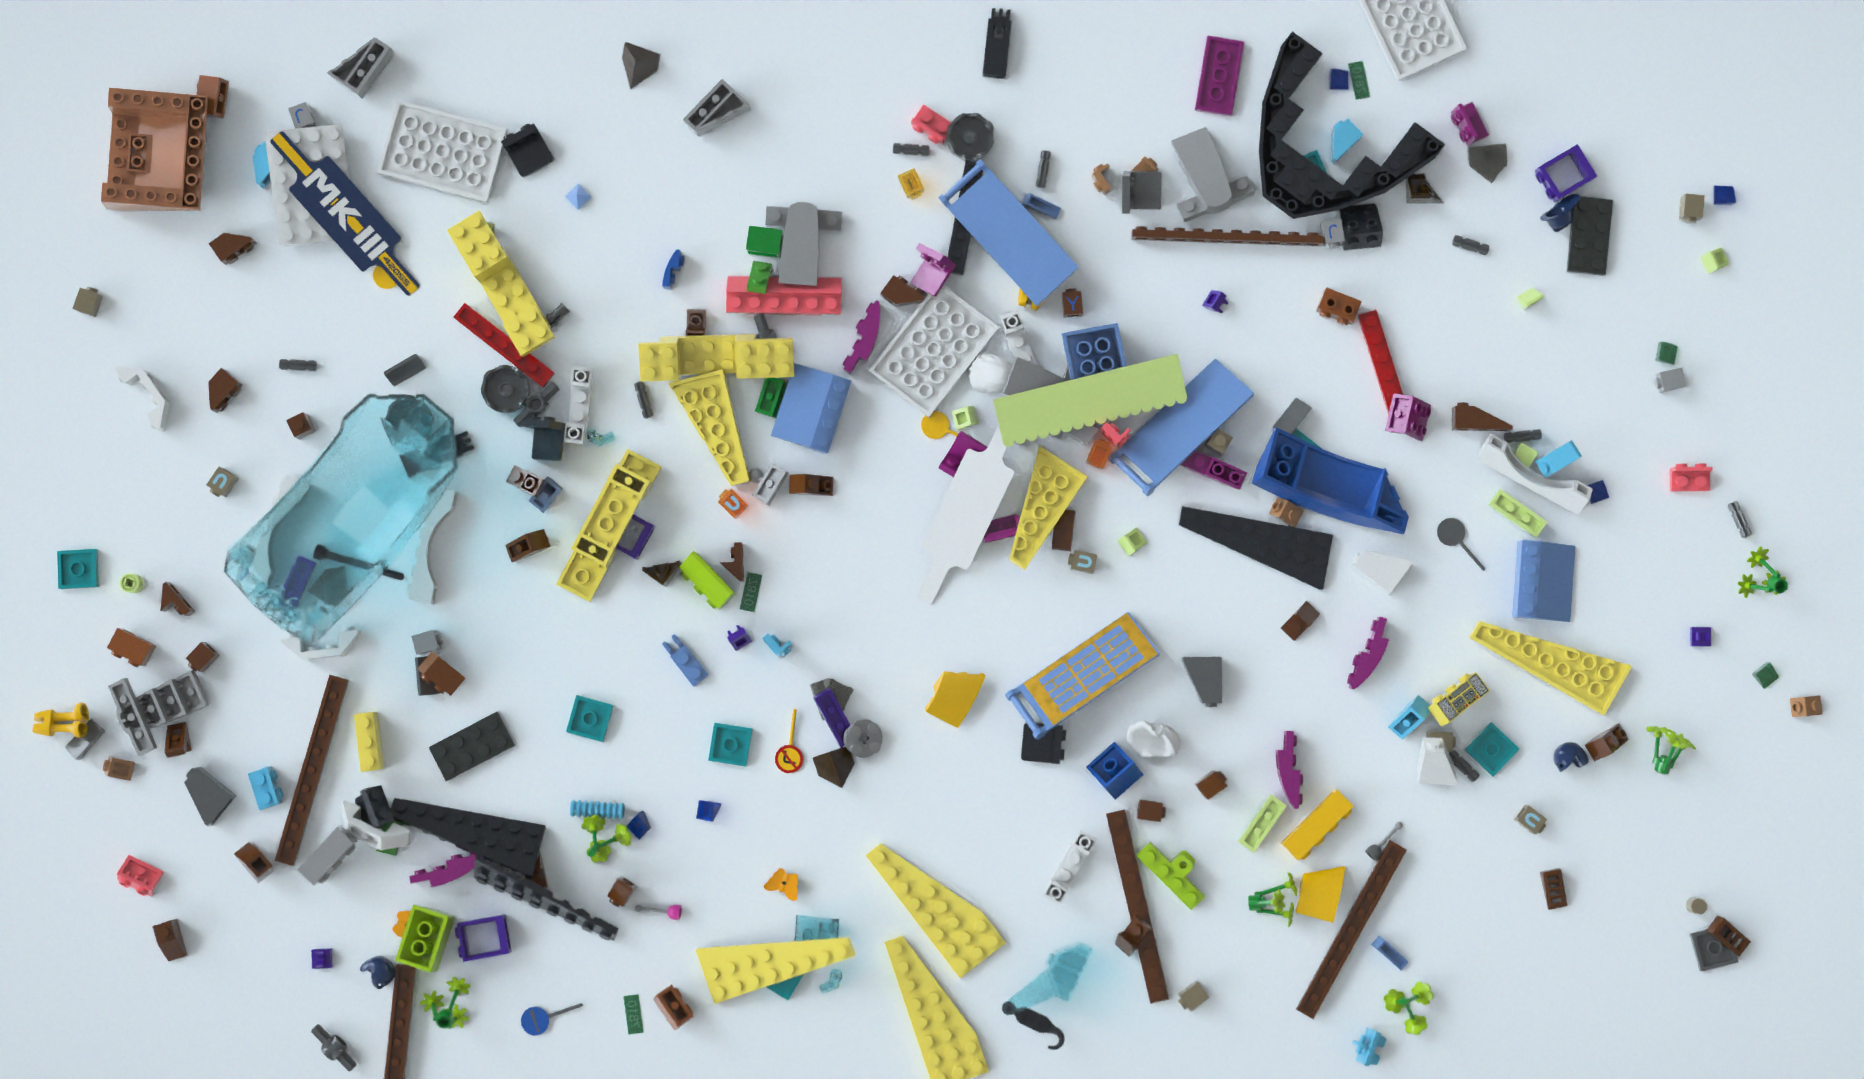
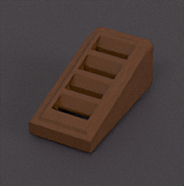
M1561 868L1539 872L1548 910L1567 906ZM1556 876V879L1548 881L1547 877ZM1550 884H1558V887L1549 888ZM1559 890L1560 894L1550 896V892ZM1561 898V902H1551L1553 899Z
M1716 916L1706 930L1739 957L1751 943L1730 922L1720 916ZM1739 939H1741V942L1735 948V944L1738 942Z

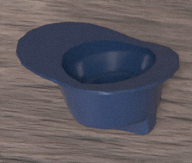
M1572 194L1563 198L1549 211L1542 214L1540 220L1546 221L1554 232H1559L1566 228L1573 221L1572 208L1578 203L1580 195Z

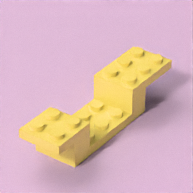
M480 210L447 229L448 234L473 276L479 281L502 319V325L519 354L524 357L554 339L555 336L550 329L549 322Z
M756 334L662 336L658 342L638 343L640 382L679 381L681 375L706 374L718 370H724L725 374L736 373L737 379L795 376L793 338L756 339Z
M629 449L626 450L620 464H615L571 549L574 551L556 585L589 602L592 601L618 552L615 549L641 499L645 500L662 466Z

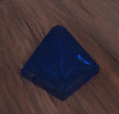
M1330 69L1329 90H1349V71Z
M1713 186V205H1733L1736 203L1733 186Z
M1603 480L1587 485L1593 489L1590 497L1591 504L1610 498Z
M699 800L696 819L713 822L721 807V803Z
M643 810L626 826L639 840L651 829Z

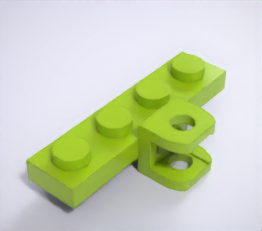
M1150 841L1137 853L1136 856L1190 910L1205 898L1206 895L1186 877L1195 864V859L1186 850L1178 853L1170 861Z

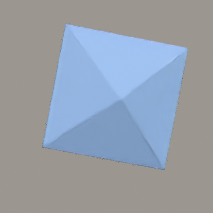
M579 183L565 196L577 210L592 198Z

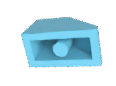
M1348 118L1344 122L1340 120L1333 127L1335 130L1331 135V162L1333 164L1364 135Z
M263 142L262 145L259 144L255 148L253 155L256 183L263 189L270 181L266 142Z
M1571 440L1535 461V463L1546 478L1579 459L1582 455Z
M1417 695L1405 706L1388 728L1403 740L1426 719L1430 712L1427 707L1430 704Z

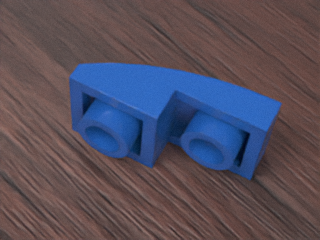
M680 249L675 250L666 266L662 281L663 289L671 290L672 285H675L676 274L673 271H680L681 266L684 267L685 255H682Z

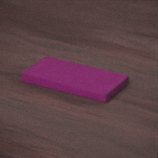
M1207 35L1194 110L1232 117L1245 41Z

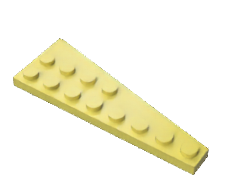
M1482 621L1477 622L1469 636L1473 641L1602 716L1607 712L1632 668L1629 664L1521 634Z
M850 937L701 947L695 950L714 1004L856 956Z

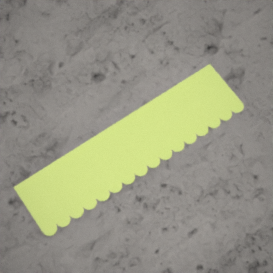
M1178 354L993 399L1002 442L1006 447H1011L1014 444V440L1017 444H1023L1026 438L1029 441L1036 440L1037 436L1046 438L1049 432L1052 435H1058L1061 430L1065 433L1070 432L1072 426L1077 430L1081 429L1084 424L1091 427L1095 424V420L1099 424L1105 423L1107 418L1110 421H1115L1118 418V414L1121 418H1126L1130 413L1138 415L1141 409L1144 412H1150L1153 407L1161 409L1164 403L1168 407L1173 406L1176 401L1183 404L1187 400V394Z

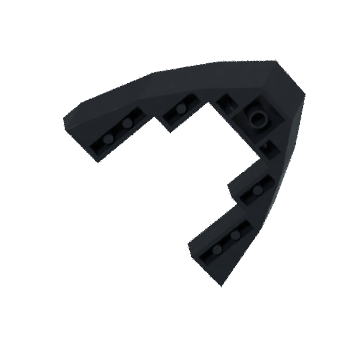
M1293 31L1280 47L1262 101L1259 162L1262 196L1292 219L1338 211L1386 193L1437 157L1446 144L1414 122L1382 166H1379L1365 155L1342 185L1285 143L1282 139L1304 111L1303 108L1290 100V97L1323 54Z

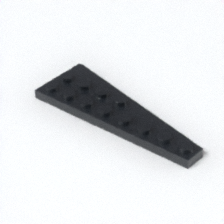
M1182 506L1178 526L1208 538L1215 543H1219L1318 590L1324 589L1333 534Z
M394 798L391 806L394 820L409 827L411 825L418 828L425 834L434 835L441 841L450 842L456 845L457 848L477 856L479 852L483 854L482 857L500 863L499 865H503L514 872H519L527 876V878L533 879L546 825Z
M478 852L474 865V878L478 883L491 885L500 893L506 892L511 894V897L515 900H524L533 908H542L551 916H559L564 918V921L569 924L582 926L583 930L590 933L593 931L604 940L609 941L611 939L615 941L619 928L601 918H591L590 914L582 908L574 909L568 900L560 901L554 898L553 892L526 878L521 880V877L513 870H503L499 866L500 863L493 861V863L488 862L482 858L483 854Z

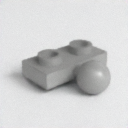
M773 463L770 464L764 476L760 469H751L749 471L751 482L759 483L752 496L770 506L789 473Z

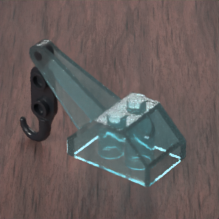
M1078 941L1055 949L1053 954L1049 953L1045 961L1047 969L1002 1004V1012L1005 1015H1015L1016 1020L1020 1024L1039 1033H1052L1056 1035L1059 1041L1054 1046L1048 1045L1047 1048L1050 1050L1060 1049L1064 1045L1065 1035L1047 1016L1029 1007L1056 996L1068 1002L1093 950L1091 945Z

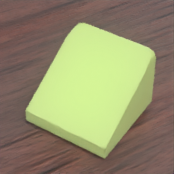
M1722 247L1701 256L1707 273L1729 265Z
M1534 288L1517 296V300L1523 309L1543 298V295Z
M967 406L952 411L957 430L979 424L974 406Z
M1520 443L1514 454L1529 468L1538 451Z
M1136 527L1120 538L1118 543L1125 553L1130 556L1147 544V541Z

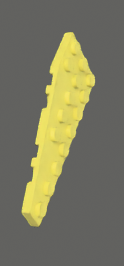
M880 843L865 855L959 978L963 977L1006 943L981 910L956 895Z
M900 936L885 941L884 943L930 1079H969L989 1072L976 1032L971 1028L906 939Z

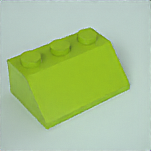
M692 551L679 568L682 572L679 574L687 582L691 580L695 584L693 588L700 596L703 593L708 598L706 602L713 609L717 607L721 610L736 595L730 586L697 552Z
M413 904L395 961L430 973L438 972L456 916Z

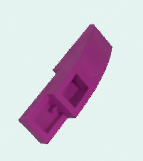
M878 300L874 304H869L865 311L867 313L865 319H860L856 326V333L861 337V340H856L852 347L854 352L851 356L847 355L842 364L844 372L851 375L860 359L867 363L876 344L881 315L880 302Z
M1199 451L1193 452L1181 464L1185 469L1237 490L1241 489L1248 473Z
M1377 617L1376 620L1373 619L1370 630L1373 632L1371 638H1368L1365 644L1367 653L1360 651L1358 655L1355 654L1352 662L1354 670L1353 673H1349L1347 679L1348 689L1353 690L1360 686L1372 674L1382 659L1389 639L1382 637L1387 618Z
M1284 731L1283 750H1275L1276 768L1279 782L1288 802L1293 809H1299V805L1303 803V794L1300 793V786H1303V774H1300V770H1293V766H1296V754H1293V747L1297 746V735H1294V731Z
M471 853L470 856L463 857L462 854L452 855L451 860L446 861V869L445 865L433 867L434 871L426 872V869L414 871L415 875L409 876L410 884L430 880L432 888L454 881L474 869L476 855Z

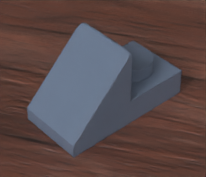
M547 476L537 496H532L529 502L544 513L554 499L562 492L563 488Z

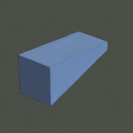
M1031 193L1025 194L1022 201L1023 206L1054 219H1057L1061 210L1060 207Z
M1378 936L1371 944L1400 971L1409 963L1382 937Z

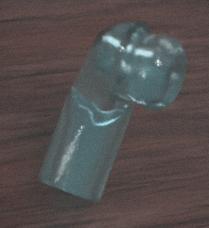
M595 429L587 431L588 441L598 446H603L616 440L612 431L604 435L597 433Z
M832 969L829 981L819 985L822 994L839 988L843 977L839 969Z

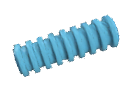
M572 800L570 804L571 817L575 815L580 817L582 815L585 818L598 815L603 819L605 817L607 819L611 817L613 819L619 818L620 820L624 818L625 805L622 802L620 804L614 802V804L608 802L606 804L605 801L602 803L590 801L589 803L587 800L584 802Z

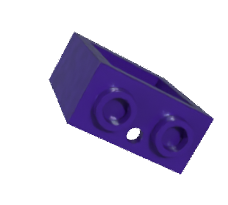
M1578 144L1535 170L1537 181L1544 185L1547 197L1553 200L1554 203L1597 177ZM1570 156L1582 175L1583 180L1560 193L1546 169L1565 157Z
M633 515L631 519L645 527L631 551L619 544L616 549L638 560L656 526Z
M506 914L459 922L457 927H455L456 939L460 941L458 954L463 959V962L505 955L512 952ZM496 921L500 949L470 955L466 926Z

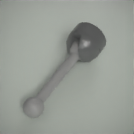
M1396 822L1395 827L1381 843L1369 846L1365 853L1371 859L1377 861L1382 855L1381 847L1398 829L1403 827L1402 822Z

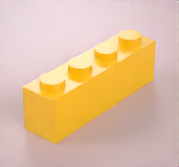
M1334 789L1280 844L1296 860H1305L1311 854L1310 849L1314 845L1318 847L1325 840L1323 836L1328 831L1332 833L1339 826L1337 822L1341 818L1346 819L1352 813L1351 808L1353 805L1337 789Z

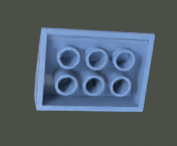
M1118 323L1061 333L1071 380L1127 366Z
M794 363L795 376L789 377L771 436L827 454L852 380Z
M1517 541L1512 618L1570 622L1575 546L1543 541Z

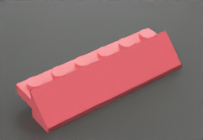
M728 276L726 313H746V315L761 313L764 315H841L842 278L817 277V286L778 283L779 277H770L766 294L747 291L749 276Z

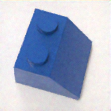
M1115 742L1086 766L1089 772L1115 800L1144 775L1133 760Z

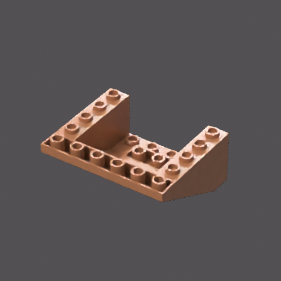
M109 87L108 108L112 113L108 178L107 183L102 182L101 203L106 210L201 211L208 96Z

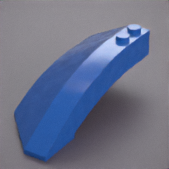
M1277 427L1274 429L1256 466L1252 480L1253 485L1293 504L1331 518L1398 534H1405L1409 516L1406 510L1403 511L1399 502L1400 497L1394 485L1391 486L1387 478L1389 474L1386 468L1381 469L1342 457L1312 445Z

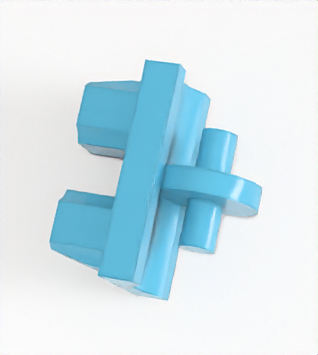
M1367 1027L1365 1035L1361 1034L1359 1041L1353 1040V1044L1357 1045L1355 1051L1358 1054L1356 1061L1366 1066H1370V1064L1378 1065L1380 1055L1374 1053L1376 1046L1383 1048L1387 1039L1381 1033Z

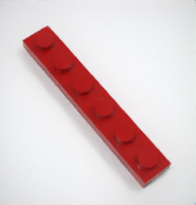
M465 302L453 316L455 320L544 388L555 373L530 353L522 357L510 337Z
M1376 309L1359 314L1357 317L1389 415L1393 393L1403 395Z

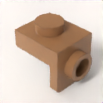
M1101 163L1096 166L1091 176L1094 180L1093 185L1098 193L1102 192L1103 195L1111 191V186L1102 175L1109 170L1110 165L1108 163L1105 165Z
M1277 498L1269 514L1279 518L1291 527H1296L1304 511L1288 500Z
M1820 695L1790 698L1792 717L1823 714Z

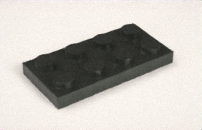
M1580 196L1578 203L1572 208L1573 221L1570 228L1566 272L1606 275L1613 200Z
M497 711L428 748L445 781H449L514 747L515 744Z

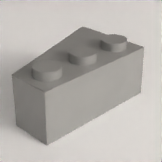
M374 37L357 49L349 58L341 61V64L333 70H329L327 74L363 99L395 52L391 47Z
M721 79L683 118V122L697 137H700L751 110V107L727 82Z
M342 825L336 827L297 870L313 886L319 883L322 885L330 877L329 875L342 865V860L356 850L355 845L359 841Z

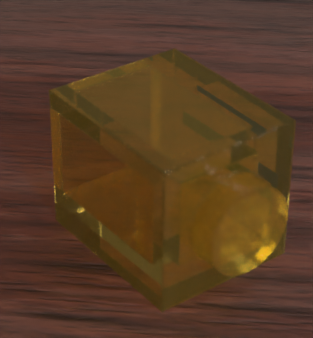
M915 168L897 175L898 182L906 199L911 198L915 200L922 196L921 193L924 192V187Z

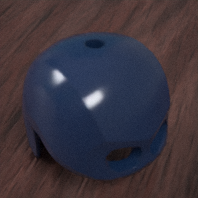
M1575 742L1561 744L1555 749L1553 754L1554 763L1559 772L1567 769L1572 762L1578 768L1589 763L1586 752Z
M385 956L372 957L360 966L361 972L368 971L371 973V982L376 989H382L389 985L395 978L396 968L393 962Z

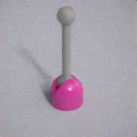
M638 904L635 906V911L667 913L672 920H680L682 906L675 904L671 905L668 909L642 907Z

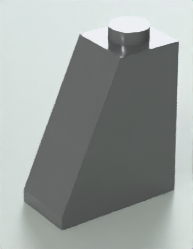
M1181 657V661L1200 702L1206 703V707H1217V703H1222V657Z
M202 767L192 768L186 774L187 779L184 784L204 824L207 827L213 826L237 795Z

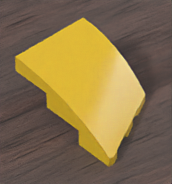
M943 671L933 686L935 694L925 707V712L958 728L973 705L986 675L984 673L968 674L967 672L954 673Z
M1340 866L1304 873L1298 890L1300 895L1295 913L1334 923L1345 867Z

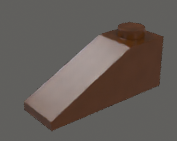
M1459 402L1457 406L1452 407V431L1513 430V425L1476 406H1469L1467 402Z

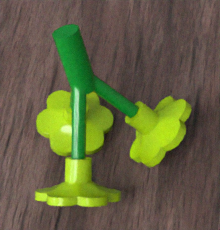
M598 815L583 819L581 828L587 830L593 837V841L590 842V847L586 851L593 863L607 861L608 855L611 853V848L607 845L612 842H619L625 846L631 845L630 840L632 836L628 832L626 825L617 824L613 838L607 841H597L596 834L598 831L603 830L605 819L600 818Z
M1421 981L1416 982L1415 986L1411 989L1414 996L1409 999L1404 998L1402 991L1390 989L1388 994L1383 996L1385 1009L1393 1013H1400L1401 1008L1406 1007L1410 1016L1404 1022L1406 1033L1421 1034L1428 1027L1427 1019L1425 1016L1413 1015L1410 1002L1415 1000L1417 1003L1428 1005L1430 1000L1434 998L1431 986L1428 983L1423 984Z

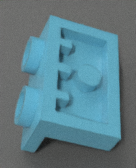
M767 633L762 638L777 657L782 656L784 658L792 651V642L790 640L780 647L781 642L774 634L770 636Z
M272 766L248 773L259 810L283 803V791L280 787L278 788L276 782L278 780L277 772L275 769H272Z

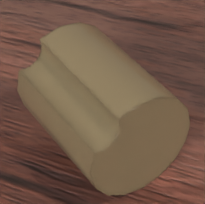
M1691 897L1686 901V909L1691 913L1702 915L1707 911V903L1701 898Z

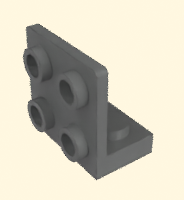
M1123 171L1122 214H1130L1131 209H1161V171Z

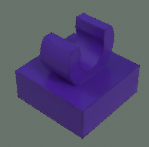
M1211 289L1202 306L1207 310L1223 313L1220 306L1222 303L1228 305V301L1225 299L1226 295L1223 292Z
M739 625L736 626L738 629L736 632L731 633L730 630L727 632L729 635L727 639L735 651L752 642L745 629Z
M1690 627V646L1710 647L1711 627Z
M332 948L311 950L312 969L333 968Z

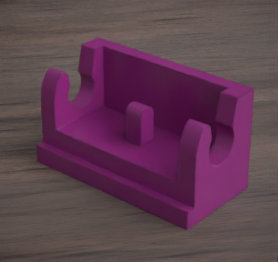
M1014 514L992 520L983 537L984 542L989 543L1015 536L1019 524L1018 515Z

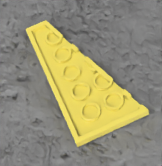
M724 370L668 383L687 412L700 437L709 448L708 450L716 459L729 484L734 486L750 482Z
M1041 446L1038 449L1009 561L1023 570H1026L1088 477Z

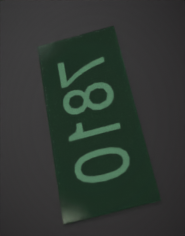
M1363 60L1348 63L1355 100L1370 97Z
M747 572L740 604L741 610L755 612L762 575Z
M639 994L623 996L628 1035L644 1033Z

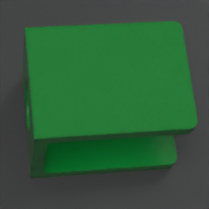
M749 226L746 243L747 253L780 258L783 231L780 229Z

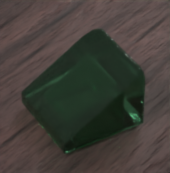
M1664 341L1659 342L1655 361L1674 365L1678 346Z
M1766 662L1752 673V676L1763 689L1779 678L1770 662Z

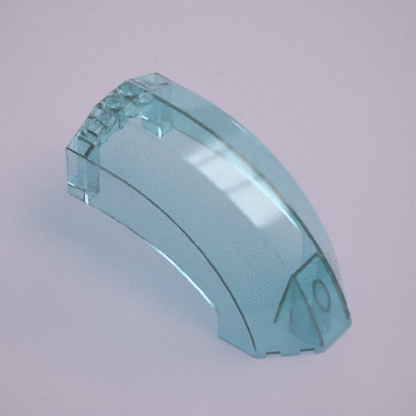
M368 394L342 418L339 432L301 478L253 527L227 550L224 573L249 602L278 627L313 646L352 608L396 559L427 519L458 470L454 418L425 394H416V396H405L404 394L377 396V394ZM317 545L323 546L324 550H327L326 556L321 555V557L313 555Z

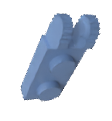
M673 634L671 636L672 640L680 649L674 653L666 641L662 645L671 655L670 658L694 687L709 674L688 647L683 645L680 639Z

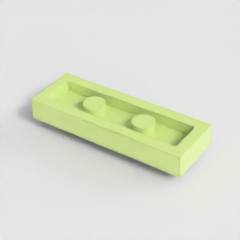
M1501 489L1497 491L1488 504L1534 538L1538 537L1547 524L1546 520Z
M1270 794L1238 842L1254 853L1287 805Z

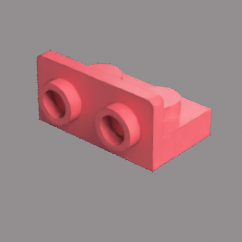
M923 104L916 116L911 120L912 129L919 134L925 133L929 136L928 139L935 144L940 143L943 145L946 141L947 129L951 122Z
M1106 422L1099 430L1114 447L1118 444L1122 446L1131 437L1129 435L1131 431L1129 428L1119 435L1118 432L1120 430L1113 423L1109 425Z
M1705 463L1695 464V467H1688L1687 464H1676V467L1669 469L1670 492L1710 491V471H1713V467H1707Z
M128 855L116 875L119 884L123 887L129 888L130 886L136 889L138 894L152 897L154 889L164 873L162 870Z

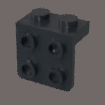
M534 123L525 124L520 128V131L515 134L509 133L504 136V140L500 141L518 173L523 178L554 161L552 153Z
M1376 204L1353 205L1339 210L1345 238L1342 244L1343 250L1382 246L1383 228Z
M530 416V419H522L521 427L534 429L532 459L560 461L562 459L566 423L557 422L554 417H544V420H541L542 417Z
M1025 723L1023 727L1021 759L1023 761L1060 764V760L1064 761L1065 749H1061L1062 741H1066V730H1063L1062 725H1057L1048 731L1044 737L1036 740L1033 736V731ZM1037 723L1039 728L1045 726L1044 724Z
M382 785L365 788L360 791L361 795L355 798L356 805L361 807V820L366 824L380 829L395 821Z

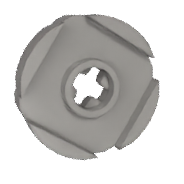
M869 719L854 720L844 732L845 747L857 757H870L881 749L882 731L878 724ZM862 733H865V736L868 737L864 743L859 740V737H862Z

